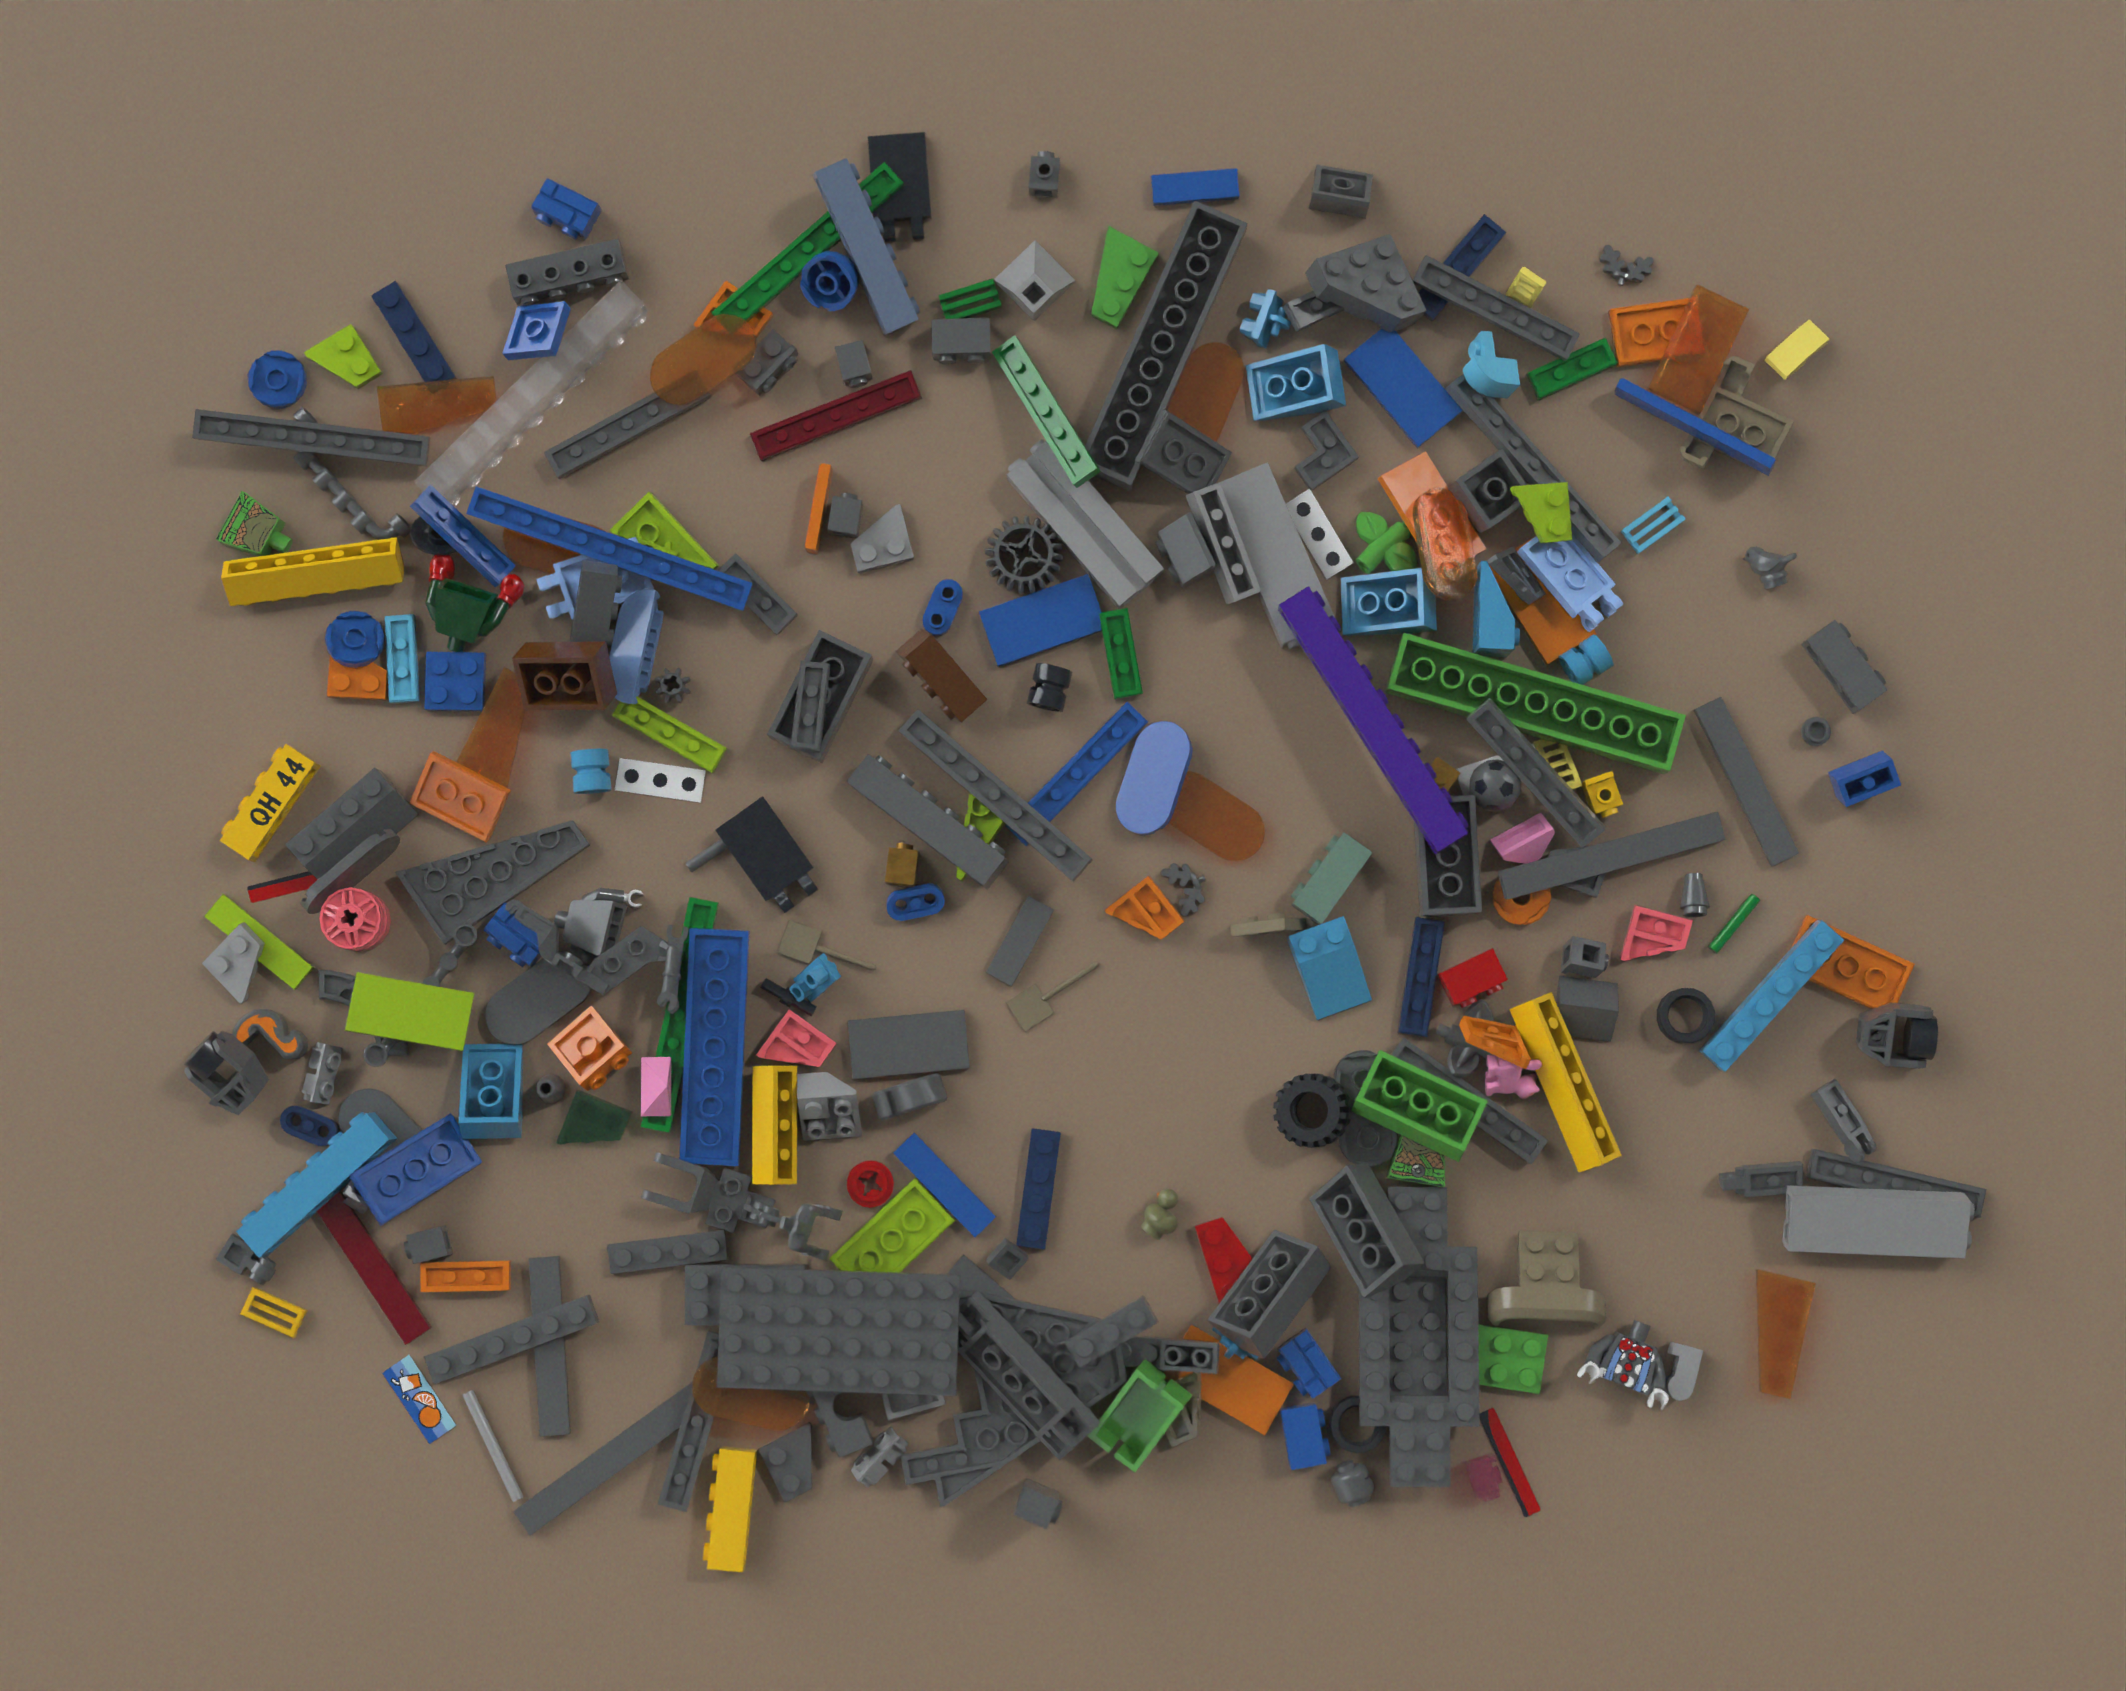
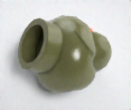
M1172 1189L1158 1192V1203L1149 1204L1144 1212L1145 1221L1141 1227L1148 1235L1157 1240H1160L1164 1234L1173 1233L1178 1227L1177 1218L1167 1210L1174 1208L1178 1203L1177 1193Z

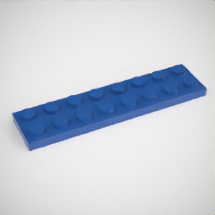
M690 928L679 1159L693 1164L739 1166L750 931Z

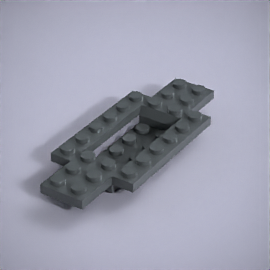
M1387 1187V1198L1425 1264L1406 1280L1368 1298H1364L1358 1288L1359 1426H1389L1390 1487H1451L1450 1427H1480L1477 1247H1448L1447 1187ZM1446 1277H1447V1335H1448V1396H1447V1359H1446Z

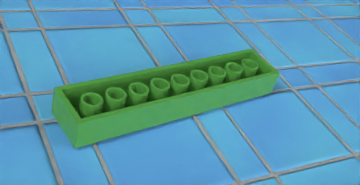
M1403 633L1400 638L1385 689L1387 694L1465 717L1490 698L1523 734L1563 744L1660 774H1666L1671 770L1686 715L1407 633Z

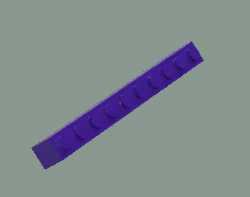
M1308 586L1280 603L1278 611L1431 849L1437 855L1466 837L1468 834L1466 828L1469 825L1460 812H1454L1450 805L1453 800L1444 787L1440 789L1434 781L1437 776L1428 762L1423 764L1418 756L1421 751L1414 739H1407L1402 729L1405 726L1396 713L1392 715L1386 705L1389 704V701L1380 688L1376 690L1370 682L1373 677L1365 664L1360 666L1354 656L1357 655V652L1349 640L1344 641L1339 634L1341 627L1333 615L1328 617L1322 608L1325 606V602L1318 591L1312 592Z

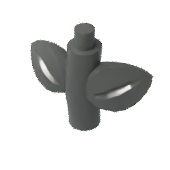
M1482 999L1473 1003L1464 1014V1016L1494 1021L1489 1005ZM1441 1023L1439 1024L1436 1034L1446 1038L1445 1043L1453 1046L1447 1059L1448 1068L1452 1076L1464 1078L1474 1074L1478 1070L1481 1060L1480 1056L1487 1059V1055H1493L1467 1043L1460 1026L1452 1024L1451 1027H1448Z

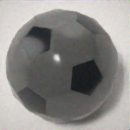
M1497 759L1488 760L1474 769L1470 777L1469 790L1471 795H1475V803L1483 809L1493 812L1503 811L1517 801L1521 793V779L1504 761Z

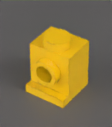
M1613 771L1582 782V789L1587 803L1595 815L1601 814V817L1605 818L1619 813L1617 807L1623 805L1614 780ZM1602 790H1606L1610 795L1607 801L1600 798Z

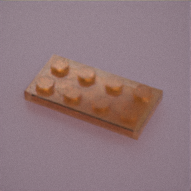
M1697 284L1691 293L1647 390L1700 414L1749 309Z

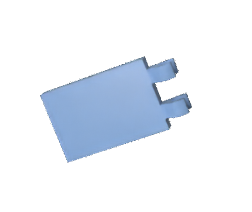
M1573 533L1571 541L1540 543L1537 536H1535L1517 551V554L1572 619L1579 614L1581 624L1586 631H1592L1604 620L1603 615L1592 605L1595 601L1598 600L1600 602L1601 610L1607 617H1610L1623 605L1622 600L1611 590L1616 584Z
M636 536L628 539L638 543ZM579 555L553 564L555 573L536 579L540 591H546L558 585L561 587L565 600L546 607L549 618L553 619L570 613L573 620L582 560L605 562L585 555ZM618 567V575L623 576L621 592L615 593L614 602L618 603V605L622 604L636 591L643 589L655 590L650 578Z

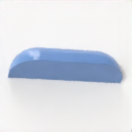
M643 589L634 592L623 602L618 614L609 658L618 693L615 698L624 703L637 704L636 697L639 696L640 692L646 693L649 686L663 622V611L658 610L657 602L661 596L656 590Z

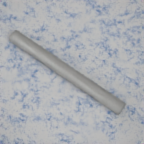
M471 1390L463 1394L462 1396L512 1501L521 1499L524 1496L474 1391Z

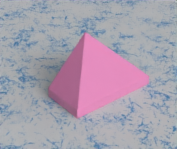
M1539 813L1490 839V842L1503 860L1526 864L1541 859L1555 831L1543 814Z
M641 1057V1116H671V1057Z

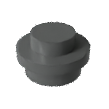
M1820 717L1809 718L1801 727L1803 740L1811 746H1820L1826 743L1831 735L1830 725L1825 719Z

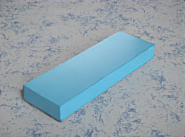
M415 615L385 616L389 703L420 702Z

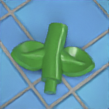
M1360 512L1356 519L1357 533L1361 539L1369 544L1361 555L1356 558V563L1363 572L1370 574L1383 559L1391 571L1417 568L1416 554L1412 547L1405 543L1411 537V534L1404 521L1402 523L1397 521L1389 528L1386 520L1378 514L1370 512Z

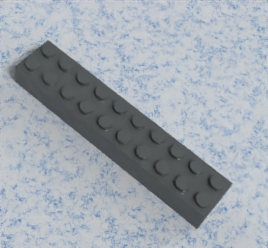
M1194 200L1085 445L1101 471L1095 477L1131 492L1142 467L1135 459L1161 411L1167 410L1245 236L1248 223Z

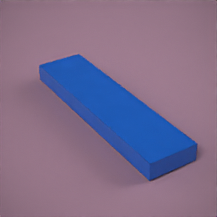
M431 484L410 505L424 521L495 588L500 585L503 578L516 566Z
M915 1132L893 1153L974 1237L996 1218L984 1203Z

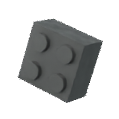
M1500 449L1447 485V487L1480 534L1522 506L1518 498L1512 495L1510 487L1527 484L1503 449Z

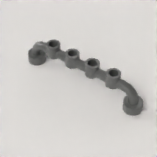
M301 407L294 414V417L297 419L296 421L318 423L304 407ZM296 451L298 454L293 457L294 460L304 470L310 467L317 474L312 480L324 492L329 488L334 493L335 497L331 501L341 512L344 513L347 509L354 516L350 522L361 534L367 531L375 539L380 540L395 538L398 535L405 538L410 533L411 526L398 513L388 521L391 525L390 528L381 529L378 527L374 519L356 502V499L338 482L335 475L322 464L315 453Z
M463 923L455 928L453 933L454 946L448 953L440 957L439 966L431 976L423 980L422 984L440 987V983L447 973L457 968L459 957L466 948L473 946L477 941V931L472 925ZM384 1038L381 1043L369 1044L363 1054L365 1061L372 1067L384 1065L388 1060L390 1049L395 1043L401 1041Z

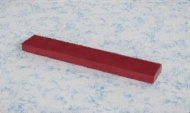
M909 370L751 432L750 435L760 460L764 461L922 399L912 371Z
M340 1190L317 1212L405 1345H408L432 1327L354 1209L343 1203L345 1196Z

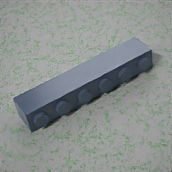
M847 158L814 172L813 178L847 254L855 264L859 273L860 283L883 334H889L919 320L917 316L920 313L918 304L914 297L909 298L905 287L908 286L906 277L902 270L897 272L893 263L896 260L895 253L889 243L886 245L881 236L884 233L883 226L878 217L873 218L869 209L872 206V202L867 191H861L857 180L860 179V175L855 164H849Z

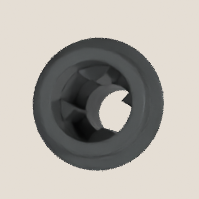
M1685 874L1680 909L1683 910V916H1706L1707 909L1710 906L1703 874Z
M548 1074L538 1081L536 1092L543 1102L556 1103L565 1094V1084L559 1076ZM546 1083H549L552 1088L549 1094L543 1091Z

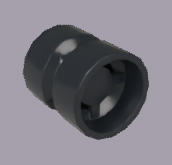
M1036 663L1033 675L1036 685L1030 687L1027 704L1049 711L1063 712L1067 697L1063 691L1069 688L1072 671L1055 665Z

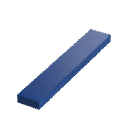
M1621 378L1616 385V396L1768 476L1774 468L1776 461L1774 457L1632 382Z
M1126 702L1028 804L1051 822L1133 739L1148 721L1132 705ZM1008 825L1005 826V827H1006L1011 833H1013L1026 847L1029 845V843H1027L1021 836H1019V835H1018L1014 830H1012Z

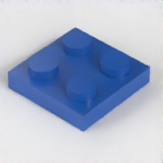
M565 301L517 306L502 354L507 360L556 356L571 307Z
M426 652L424 709L426 711L484 712L486 654L483 652Z

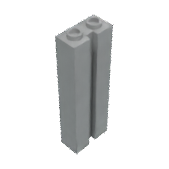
M1042 439L1030 449L1032 453L1030 457L1026 460L1019 458L1008 467L1007 480L1045 525L1048 524L1050 526L1051 532L1058 535V540L1118 609H1122L1161 576L1164 568L1089 481L1078 488L1072 484L1049 444Z
M1267 462L1220 482L1261 589L1258 596L1280 647L1288 645L1289 649L1300 646V644L1278 611L1280 603L1309 586L1312 592L1318 591L1323 598L1325 606L1322 608L1328 617L1334 616Z
M1787 1185L1786 1219H1784L1782 1242L1787 1251L1966 1258V1249L1971 1247L1972 1236L1968 1229L1969 1220L1972 1221L1974 1219V1204L1971 1203L1965 1193Z

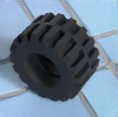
M1323 1074L1298 1075L1293 1077L1291 1081L1283 1084L1284 1088L1278 1091L1276 1095L1278 1097L1277 1102L1273 1104V1108L1276 1109V1115L1273 1116L1274 1121H1278L1279 1126L1277 1128L1279 1132H1283L1289 1142L1293 1141L1296 1143L1295 1145L1300 1147L1315 1148L1333 1143L1337 1140L1336 1138L1343 1135L1346 1131L1344 1128L1350 1123L1351 1119L1348 1117L1352 1109L1348 1104L1350 1098L1348 1094L1344 1093V1087L1341 1084H1337L1335 1079ZM1308 1093L1321 1095L1328 1106L1327 1118L1317 1128L1306 1127L1301 1123L1297 1115L1298 1102Z

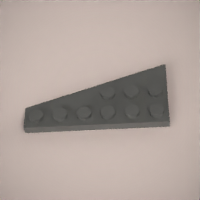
M572 820L530 834L513 837L506 841L451 855L444 859L427 862L420 866L396 871L395 873L443 944L446 945L454 939L453 933L458 925L467 923L474 926L500 908L504 903L509 902L589 847L590 843L575 821Z

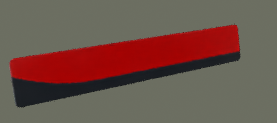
M307 871L248 886L250 902L255 903L307 890L318 879Z
M1490 1408L1480 1413V1421L1524 1516L1528 1517L1541 1510L1495 1409Z

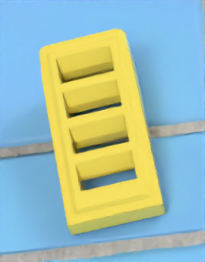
M1522 266L1505 295L1531 308L1540 296L1546 281Z
M1544 739L1533 742L1535 749L1547 762V758L1562 754L1563 759L1550 763L1551 767L1556 768L1565 765L1567 770L1559 772L1560 777L1569 775L1571 781L1566 783L1572 790L1582 787L1579 774L1566 745L1558 744V749L1545 753L1543 747L1555 744L1556 742Z

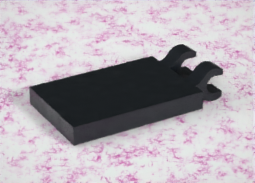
M925 132L868 136L870 174L885 162L904 183L901 189L873 212V217H878L880 222L883 223L884 242L896 241L894 222L911 220L913 240L924 239L923 219H932Z
M763 796L715 829L764 900L768 901L774 897L784 913L792 909L794 904L783 889L794 881L798 880L808 896L818 890L807 874L814 867Z

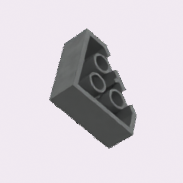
M1391 234L1317 258L1305 272L1317 299L1326 303L1330 301L1344 308L1343 311L1362 320L1367 318L1379 324L1381 329L1390 333L1414 325L1427 311Z

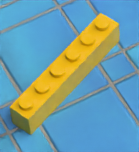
M397 537L224 561L221 580L229 605L247 606L257 602H275L286 598H304L315 594H333L343 590H362L372 586L394 585L403 582L404 562Z
M1552 992L1509 1009L1531 1060L1538 1059L1542 1063L1541 1068L1535 1071L1578 1172L1603 1165L1622 1156Z

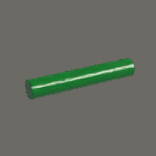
M1750 894L1708 946L1713 952L1718 954L1757 906L1760 899Z

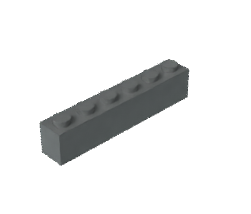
M867 754L847 780L848 784L988 890L1009 863L1003 856L1006 851L993 841L988 845L980 838L983 834L971 824L967 827L958 822L960 816L950 808L946 807L942 810L936 806L937 799L929 792L923 790L919 793L912 787L915 782L901 772L897 776L889 769L892 765L878 755L874 759Z

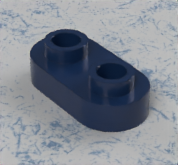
M290 1106L280 1116V1125L286 1133L317 1146H328V1141L339 1133L338 1125L333 1119L302 1106ZM296 1115H299L302 1119L299 1126L293 1124V1118ZM322 1126H326L329 1130L326 1137L320 1135V1128Z

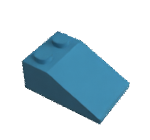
M1326 344L1246 365L1253 418L1256 422L1321 413L1325 410L1329 411L1346 406L1338 350Z
M1481 561L1474 570L1472 653L1486 657H1508L1515 650V647L1519 646L1520 629L1515 628V619L1488 562Z
M1415 568L1341 578L1343 635H1394L1437 631L1434 573L1424 568Z
M1344 916L1287 937L1317 1020L1372 1000Z
M465 1044L462 1057L458 1122L462 1139L522 1138L523 1045Z

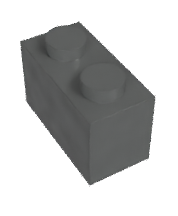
M990 318L932 319L933 360H939L941 364L956 363V359H968L969 363H983L985 359H991Z

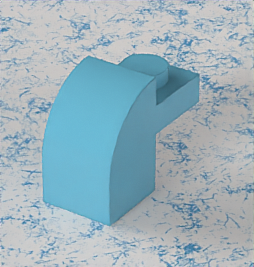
M1481 331L1469 344L1468 355L1471 360L1462 369L1463 374L1469 385L1480 394L1488 397L1508 399L1520 386L1517 359L1496 357L1492 331Z

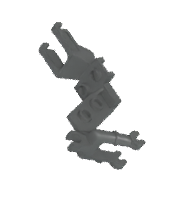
M511 900L506 904L505 909L510 915L515 914V918L519 923L537 933L539 953L545 961L603 996L649 962H665V969L662 972V993L657 998V1004L661 1008L667 1002H670L668 1006L670 1014L677 1012L679 1008L677 993L679 980L682 977L680 972L684 942L688 938V927H683V935L680 938H674L672 936L673 925H668L666 935L669 940L667 942L640 926L595 958L588 969L585 970L581 967L583 962L567 951L564 956L558 953L560 929L556 924L524 906L519 900Z
M656 1152L653 1161L693 1174L697 1178V1184L689 1202L651 1192L647 1189L643 1190L642 1199L684 1213L710 1210L705 1224L732 1233L735 1232L739 1219L767 1228V1226L775 1227L776 1223H779V1228L786 1229L789 1234L788 1246L791 1250L800 1252L802 1255L827 1261L829 1250L809 1245L807 1242L817 1216L840 1221L843 1213L842 1210L826 1205L803 1204L797 1214L791 1217L779 1215L780 1210L773 1208L775 1199L748 1191L752 1176L724 1168L719 1181L706 1167Z

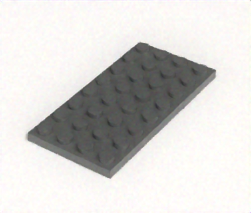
M722 1267L717 1387L956 1396L961 1275Z

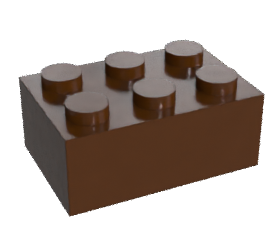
M606 641L525 642L512 657L524 710H605L618 694Z

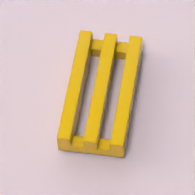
M252 1287L240 1314L287 1336L296 1338L297 1331L301 1327L302 1320L308 1310L257 1287ZM255 1296L296 1313V1318L254 1300ZM250 1307H256L293 1325L290 1329L250 1311Z

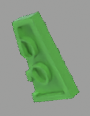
M1109 225L1092 316L1117 330L1159 253Z

